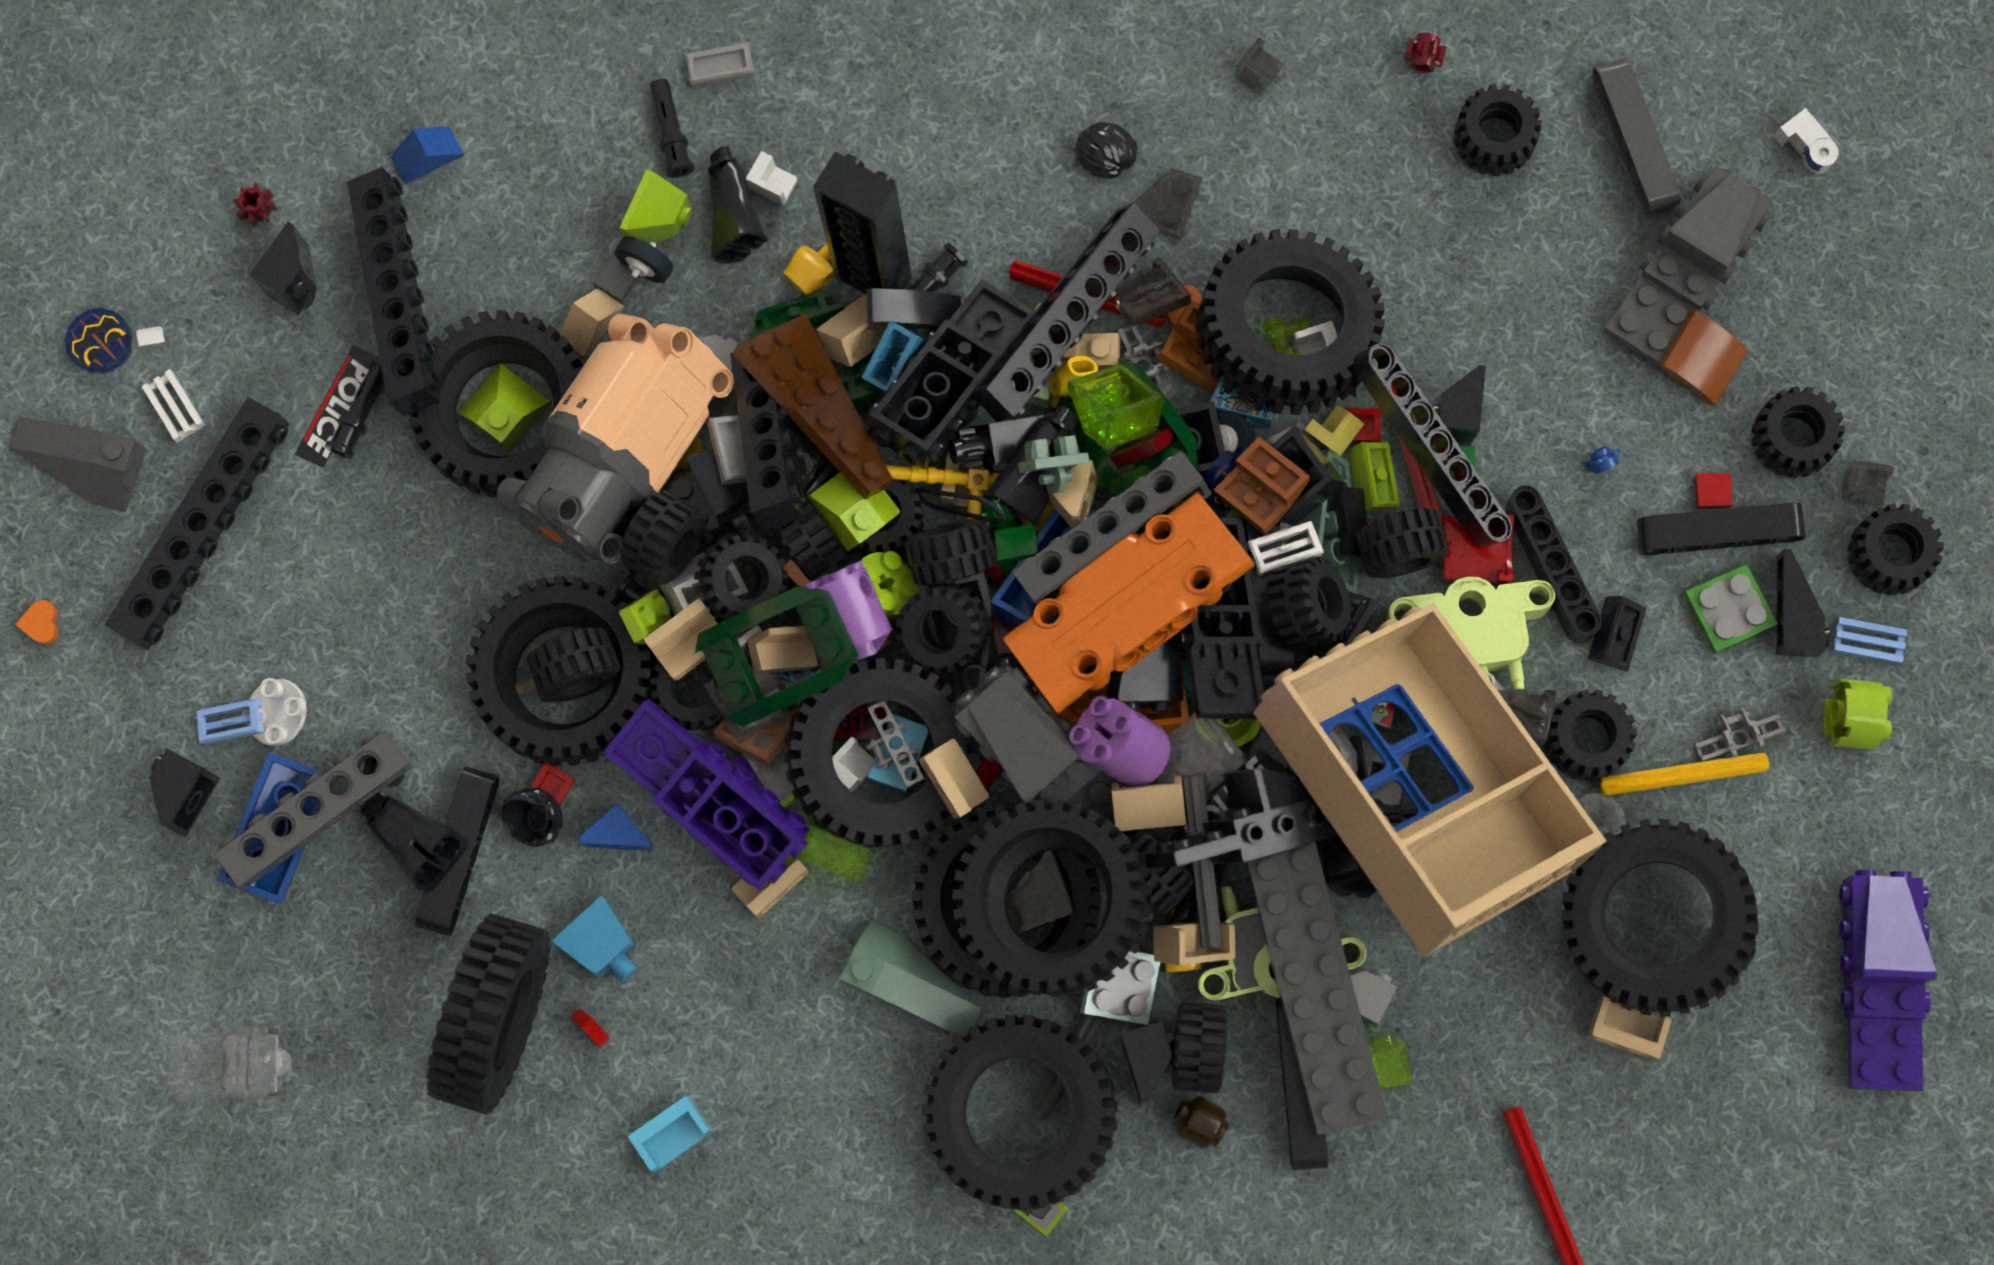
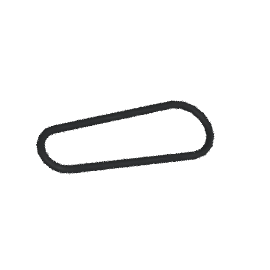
M926 488L915 489L916 494H919L921 502L932 509L995 524H1003L1006 520L1003 512L995 504L983 497ZM920 493L979 501L993 509L1000 519L939 506L927 501Z

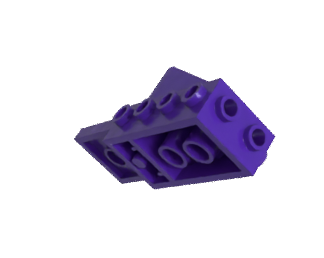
M650 699L642 703L603 752L654 795L655 798L652 801L667 816L675 819L693 838L701 841L720 861L727 863L739 873L746 883L754 886L757 890H760L768 881L775 884L787 870L782 865L790 855L796 859L808 845L804 838L810 832V829L806 826L804 818L797 812L788 811L779 804L780 800L777 795L764 787L743 755H740L731 763L725 758L726 753L714 743L708 744L706 741L700 743Z
M1856 870L1855 875L1844 879L1843 884L1839 888L1840 905H1843V919L1840 921L1839 934L1840 939L1843 940L1844 954H1841L1840 972L1844 975V989L1841 990L1840 1004L1841 1009L1844 1010V1019H1848L1849 1089L1923 1091L1922 1020L1926 1019V1013H1929L1931 1007V998L1929 992H1925V983L1937 979V972L1927 944L1929 940V925L1927 922H1924V908H1927L1929 901L1928 889L1923 887V878L1912 877V872L1893 871L1890 872V877L1877 876L1875 870Z

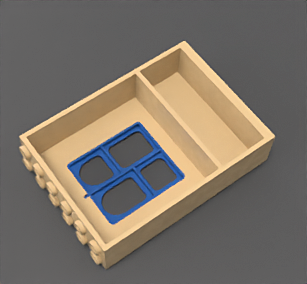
M1434 603L1423 609H1420L1419 606L1410 609L1397 622L1394 618L1389 619L1379 626L1376 632L1371 634L1369 631H1365L1358 635L1351 642L1352 644L1345 646L1341 643L1332 648L1326 654V657L1322 659L1314 656L1302 664L1300 669L1295 672L1292 669L1282 672L1274 679L1276 685L1261 695L1262 702L1253 712L1424 957L1574 872L1607 842ZM1380 703H1391L1399 707L1416 728V733L1394 745L1387 744L1372 722L1371 713L1373 707ZM1339 724H1349L1358 728L1384 762L1385 768L1359 781L1330 740L1332 728ZM1421 746H1427L1432 750L1458 787V793L1435 805L1430 804L1400 763V757ZM1390 782L1398 783L1417 809V815L1395 827L1390 825L1369 795V793Z

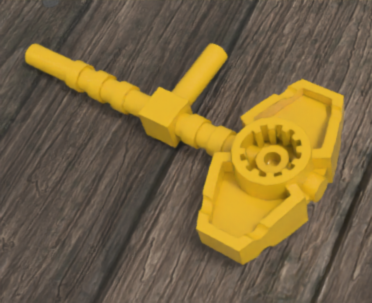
M886 465L892 479L909 480V482L918 483L919 481L926 482V484L942 483L948 486H952V484L965 485V489H969L970 495L982 497V491L987 490L1000 475V473L993 472L989 474V470L969 469L963 472L953 471V469L948 468L940 470L936 467H927L924 470L914 465L910 467ZM1050 497L1038 526H1036L1038 533L1055 511ZM968 499L967 512L980 515L981 502ZM1021 518L1022 526L1031 524Z

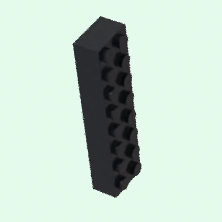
M835 151L813 186L835 278L867 295V289L870 288L904 290L912 275L897 185H895L894 179L882 171L874 173L865 168L864 163L851 154L843 156Z

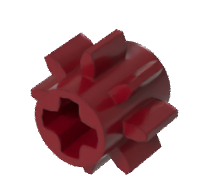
M1427 32L1418 33L1416 40H1408L1404 59L1411 60L1410 68L1414 71L1432 73L1435 66L1442 67L1447 47L1440 45L1441 39L1435 34Z
M254 183L253 188L245 189L241 187L239 199H233L236 207L240 208L236 213L241 221L248 218L253 227H256L257 222L265 220L269 223L271 211L277 210L275 204L270 201L274 196L271 191L266 189L262 192L257 183ZM257 202L258 205L253 208L251 205Z

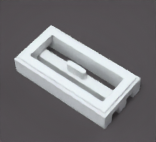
M169 369L164 372L166 375L160 378L158 376L153 379V383H146L141 387L172 438L178 443L206 425L175 374ZM170 382L194 420L195 423L192 425L188 424L165 385ZM157 389L160 390L182 426V431L178 432L154 393Z
M1312 521L1248 541L1246 544L1248 551H1251V559L1256 564L1258 576L1273 572L1282 566L1321 556L1324 552ZM1305 532L1308 533L1309 537L1261 553L1259 551V547ZM1305 546H1313L1312 549L1264 564L1263 560Z

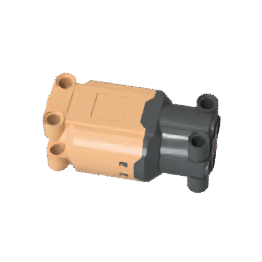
M617 314L611 319L608 333L612 341L598 344L545 422L542 433L546 453L529 479L524 481L514 477L506 478L500 483L497 490L500 504L516 510L519 522L525 528L541 537L544 543L560 548L565 553L582 562H586L587 559H595L604 563L614 564L621 559L623 538L613 533L629 508L643 505L654 494L661 491L709 418L708 404L713 396L718 398L726 397L734 387L732 372L691 330L668 323H662L654 328L647 320L627 314Z

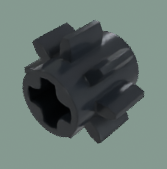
M974 427L958 430L956 439H951L948 443L952 463L954 465L962 464L963 471L983 466L982 459L988 457V444L984 434L976 435Z

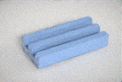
M1839 617L1836 620L1832 652L1900 665L1903 663L1904 656L1902 654L1906 645L1904 640L1908 630ZM1843 627L1897 638L1894 641L1843 631ZM1841 640L1895 649V652L1891 654L1843 645Z
M254 698L197 710L199 744L209 745L264 733V726L260 725V720H263V713L259 712V707H262V700ZM249 709L250 714L206 723L205 718ZM250 723L251 725L207 735V731Z

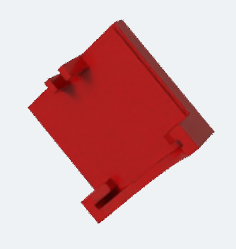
M1444 515L1443 530L1450 551L1442 559L1441 583H1454L1456 580L1467 576L1482 578L1492 586L1512 583L1514 515H1507L1512 523L1510 537L1503 542L1489 547L1475 545L1455 516ZM1488 524V530L1493 535V530Z

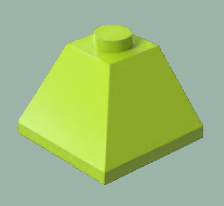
M646 169L621 223L620 230L623 237H635L648 244L650 242L658 243L677 235L682 225L687 226L691 219L693 208H691L686 193L653 171Z
M499 363L458 414L509 453L547 409L551 401L502 363Z
M838 473L807 496L847 551L862 543L900 513V510L885 490L865 500L841 473Z

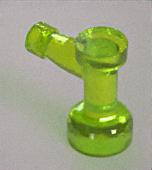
M1274 317L1267 320L1263 324V328L1266 333H1270L1278 352L1289 355H1301L1296 347H1290L1286 337L1294 335L1295 332L1310 328V324L1306 317L1286 324L1283 323L1281 317Z

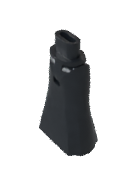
M722 146L710 155L711 165L708 167V174L711 176L709 182L713 208L711 256L717 263L731 264L743 261L751 254V249L755 250L768 241V238L750 200L743 169L737 159L732 157L730 147Z
M1060 405L1053 417L1048 416L1042 421L1026 442L1047 439L1049 456L1054 457L1053 439L1068 435H1075L1076 437L1077 434L1074 432V429L1080 418L1066 407ZM1024 444L1017 456L993 481L985 493L1000 504H1003L1015 515L1038 526L1049 499L1046 486L1040 485L1038 479L1039 475L1045 474L1046 470L1019 473L1018 463L1026 461Z
M378 792L367 800L361 808V813L366 817V823L374 836L393 856L416 889L424 890L434 887L463 847L462 835L459 832L390 796H383Z

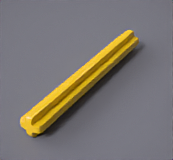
M1756 753L1606 776L1599 780V787L1602 796H1611L1755 774L1769 769V759L1766 753Z

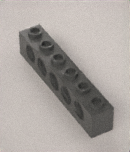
M1180 451L1176 455L1163 460L1160 466L1148 475L1138 478L1130 488L1119 496L1110 498L1102 508L1091 516L1081 519L1066 534L1053 539L1045 549L1034 557L1025 559L1013 571V574L1036 606L1045 599H1055L1059 596V590L1067 580L1126 536L1136 533L1142 534L1151 518L1157 515H1167L1196 492L1203 499L1209 497L1211 492L1199 472L1184 453ZM1172 487L1168 492L1162 493L1164 489ZM1144 507L1139 513L1133 514L1136 509ZM1116 527L1111 533L1105 534L1110 528ZM1088 547L1083 553L1077 554L1082 548ZM1059 567L1055 573L1049 574L1053 569Z
M375 731L361 741L362 747L353 754L348 751L333 761L334 767L324 775L318 772L305 781L304 785L306 788L296 795L293 792L285 795L275 804L277 809L267 816L264 813L256 816L247 824L248 830L238 837L236 834H232L218 845L220 850L214 853V855L238 888L242 890L248 888L413 768L386 731L380 734L378 731ZM368 758L376 759L378 762L376 771L370 775L362 774L360 770L362 762ZM341 778L348 779V791L343 795H334L332 791L334 782ZM311 799L320 800V811L314 816H306L304 813L305 804ZM285 819L291 820V832L285 837L277 836V824ZM261 840L264 845L263 852L258 857L250 858L247 853L248 845L252 841Z

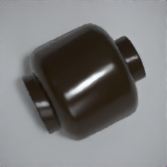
M1197 1096L1190 1102L1184 1100L1174 1116L1178 1120L1177 1133L1201 1149H1205L1210 1145L1217 1146L1229 1126V1123L1225 1121V1111L1203 1096Z

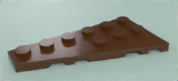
M806 314L737 345L733 355L865 500L889 487L893 479Z

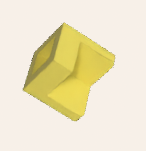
M1337 405L1323 425L1312 419L1305 430L1341 456L1364 423L1343 407Z

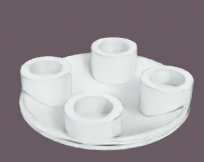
M274 678L263 680L250 699L262 700V707H259V712L263 713V720H260V725L264 726V733L253 736L259 742L266 745H283L295 738L304 725L307 712L305 697L299 687L291 681ZM249 709L242 712V716L250 714Z

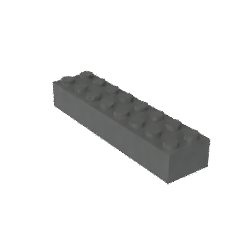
M1312 842L1246 861L1247 874L1315 1135H1322L1388 1118L1316 843Z

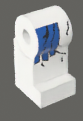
M1806 108L1781 126L1774 135V138L1781 146L1788 142L1791 143L1803 157L1804 166L1811 173L1823 174L1827 172L1838 158V147Z

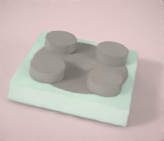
M1129 951L1125 957L1129 961L1128 965L1123 970L1116 967L1112 971L1115 975L1114 978L1108 982L1102 979L1097 981L1098 988L1091 991L1084 989L1081 1013L1148 1025L1160 962L1154 961V954L1138 951L1134 954Z

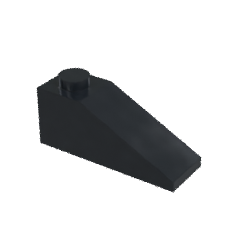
M1784 548L1777 555L1776 621L1778 625L1776 626V655L1818 657L1830 645V628L1825 627V616L1792 550Z

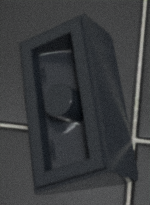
M1607 596L1600 615L1602 620L1601 627L1594 635L1588 659L1619 670L1628 671L1646 608L1623 596Z

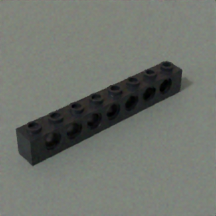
M380 167L347 181L387 401L405 417L440 402L438 393L440 380L434 371L432 362L435 359V353L428 342L427 332L430 328L422 311L421 304L424 303V297L416 280L419 271L411 254V249H413L414 245L411 236L407 232L405 222H408V215L400 197L403 195V189L395 176H390Z
M1135 202L1115 210L970 393L997 423L1010 418L1015 420L1027 409L1025 403L1030 396L1036 395L1045 386L1046 381L1044 379L1048 373L1053 372L1063 363V354L1066 350L1074 347L1083 336L1081 331L1084 327L1090 325L1101 314L1099 308L1102 304L1108 302L1119 291L1117 285L1120 281L1129 277L1137 267L1135 262L1138 258L1144 256L1153 248L1154 242L1152 240L1160 230ZM1030 356L1033 358L1034 365L1030 361ZM1011 379H1012V380L1014 381V383H1015V389L1013 388V386H1012V384H1011Z
M247 397L106 621L105 626L146 650H149L151 645H155L160 641L164 633V624L169 616H174L180 609L182 604L181 597L186 589L192 587L197 582L200 575L199 568L205 559L211 558L218 546L217 540L222 531H226L231 527L236 515L234 512L241 502H245L250 497L253 491L252 483L258 474L264 473L271 461L270 455L276 445H281L286 439L289 423L282 415ZM253 435H261L256 445L248 446V441ZM238 462H243L241 471L231 475L230 470L232 466ZM225 490L224 498L218 503H213L215 493ZM201 519H207L206 527L196 532V523ZM184 547H189L188 556L182 560H177L178 552ZM171 575V583L169 584V586H167L164 589H160L159 584L161 579L165 576ZM148 604H153L152 613L148 617L142 618L143 608Z

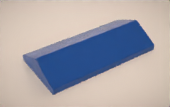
M269 752L235 833L237 837L249 829L247 824L253 818L262 813L267 816L277 809L275 804L282 797L291 792L296 795L306 788L304 785L305 781L321 771ZM311 799L305 804L304 813L306 816H314L320 811V800ZM288 819L280 821L276 826V834L279 837L287 836L292 830V822ZM261 840L252 841L248 845L247 853L250 858L258 857L263 852L264 845ZM306 845L243 891L282 904ZM222 866L216 880L238 888Z

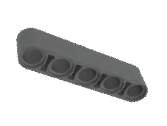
M1623 58L1594 67L1592 75L1595 87L1643 211L1646 214H1651L1679 205L1681 197L1677 182L1628 59Z

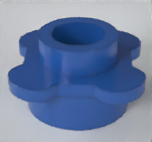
M1608 445L1601 447L1589 454L1591 459L1586 461L1584 465L1585 467L1591 465L1595 474L1604 472L1620 463L1616 454L1621 451L1619 448L1610 450Z

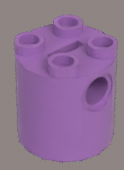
M862 561L801 586V588L811 590L817 588L830 592L859 654L855 662L879 651L892 628Z
M1103 696L1095 698L1081 715L1076 726L1072 728L1069 736L1071 743L1074 744L1078 755L1083 761L1097 767L1101 772L1127 787H1140L1153 782L1163 772L1169 760L1171 747L1169 737L1163 728L1115 698L1107 699Z

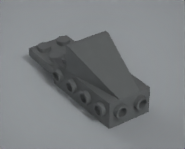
M1715 166L1710 175L1705 173L1701 175L1692 189L1697 192L1692 202L1687 199L1684 200L1675 214L1679 221L1673 227L1667 225L1657 240L1661 247L1656 254L1651 251L1647 254L1639 267L1644 271L1604 330V333L1661 368V361L1690 311H1699L1701 308L1706 311L1709 309L1718 296V293L1713 291L1718 282L1726 284L1736 269L1735 266L1731 265L1737 255L1741 258L1745 256L1754 242L1749 238L1754 229L1761 232L1772 216L1766 212L1773 202L1767 198L1766 193L1757 187H1749L1744 184L1735 173L1728 169H1720Z
M1007 661L999 668L997 666L993 667L982 677V683L973 691L969 689L958 698L955 703L957 705L955 706V718L957 719L955 725L967 738L972 735L981 744L978 748L990 762L996 760L1004 768L1002 774L1016 788L1026 804L1029 802L1033 807L1035 806L1034 800L1042 799L1050 804H1053L1054 799L1064 800L1069 805H1072L1074 802L1088 810L1097 812L1115 825L1112 782L1117 781L1080 758L1069 738L1070 732L1074 727L1073 724L1066 717L1061 719L1052 710V705L1043 693L1039 692L1037 694L1028 685L1030 680L1018 667L1013 669Z

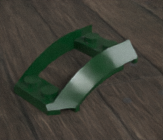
M819 290L759 310L754 320L756 326L749 335L752 339L804 314L807 315L812 326L815 327L827 322L845 309L844 302L838 303L834 301L827 292ZM862 358L852 367L848 366L850 375L840 379L855 408L862 406L866 414L877 395L873 384L862 378L867 368ZM791 421L790 428L792 432L801 436L798 425Z
M1120 359L1117 360L1121 368L1106 378L1114 377L1096 383L1098 385L1097 389L1092 386L1091 391L1087 389L1086 393L1082 392V395L1079 394L1069 402H1066L1060 396L1055 410L1056 413L1059 406L1062 405L1080 418L1074 429V432L1077 434L1078 449L1081 453L1088 452L1089 460H1092L1096 474L1109 491L1111 497L1119 496L1130 488L1138 478L1148 475L1158 468L1163 460L1176 455L1180 451L1184 453L1195 469H1198V456L1196 454L1198 442L1188 426L1161 390L1137 363ZM1114 380V382L1102 385L1104 382ZM1117 383L1121 384L1122 391L1118 390ZM1115 388L1119 400L1124 399L1120 403L1121 407H1123L1122 403L1125 399L1130 402L1141 395L1167 428L1170 427L1176 440L1175 443L1124 476L1121 475L1106 451L1089 430L1093 426V422L1084 400L1086 397ZM1106 392L1107 396L1105 394L1101 398H1095V400L1094 397H1091L1092 405H1094L1093 409L1096 412V416H1098L1097 419H1100L1099 421L1116 411L1111 393ZM1121 392L1125 393L1124 397H1121ZM1076 398H1082L1086 409L1085 412H1079L1080 406H1083V403L1081 401L1082 405H1079ZM1101 400L1107 405L1112 403V405L1107 406V413L1102 408L1101 410H1096L1098 406L1101 407ZM1087 414L1088 419L1083 420L1081 416ZM1090 421L1091 426L1085 427L1084 422Z
M801 586L788 590L698 633L695 653L703 651L730 709L731 714L725 717L741 727L844 681L843 677L848 668L853 666L859 655L830 592L817 588L813 590L801 588ZM796 607L825 670L764 698L736 634Z

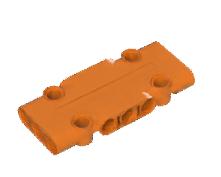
M1196 492L1167 515H1157L1151 518L1142 534L1136 533L1126 536L1067 580L1060 588L1057 598L1041 601L1035 607L1033 616L1002 639L1055 711L1060 713L1080 698L1086 690H1099L1103 688L1110 679V672L1114 669L1118 672L1128 670L1190 624L1197 616L1198 606H1210L1216 603L1221 598L1223 588L1233 583L1253 568L1255 564L1202 496ZM1171 532L1167 538L1159 540L1163 533ZM1210 581L1205 588L1197 589L1201 582ZM1059 615L1054 623L1048 624L1051 617ZM1097 665L1092 673L1085 674L1089 666Z

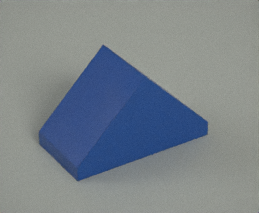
M449 126L413 129L391 156L405 184L464 156Z
M618 804L580 836V844L587 848L653 851V843Z

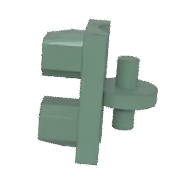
M1075 435L1053 439L1054 457L1049 456L1047 439L1025 442L1026 461L1018 463L1019 473L1046 470L1045 474L1039 475L1040 485L1047 484L1048 489L1052 493L1063 492L1066 482L1073 480L1072 472H1065V467L1089 463L1088 452L1079 453Z

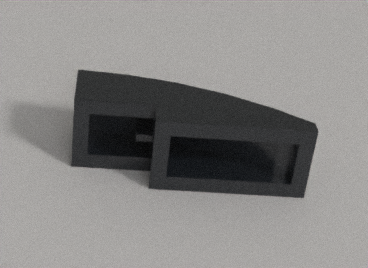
M867 289L868 323L888 326L889 322L893 321L907 330L926 329L937 331L944 320H950L961 306V296L903 289Z

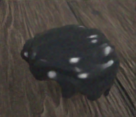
M1107 122L1095 123L1084 129L1075 145V153L1080 165L1094 176L1100 178H1117L1124 169H1130L1136 161L1138 149L1136 141L1124 128Z
M522 788L519 791H514L504 800L501 812L502 821L508 824L511 831L510 834L516 840L530 847H539L554 842L558 837L559 830L563 827V815L561 807L550 793L539 788Z

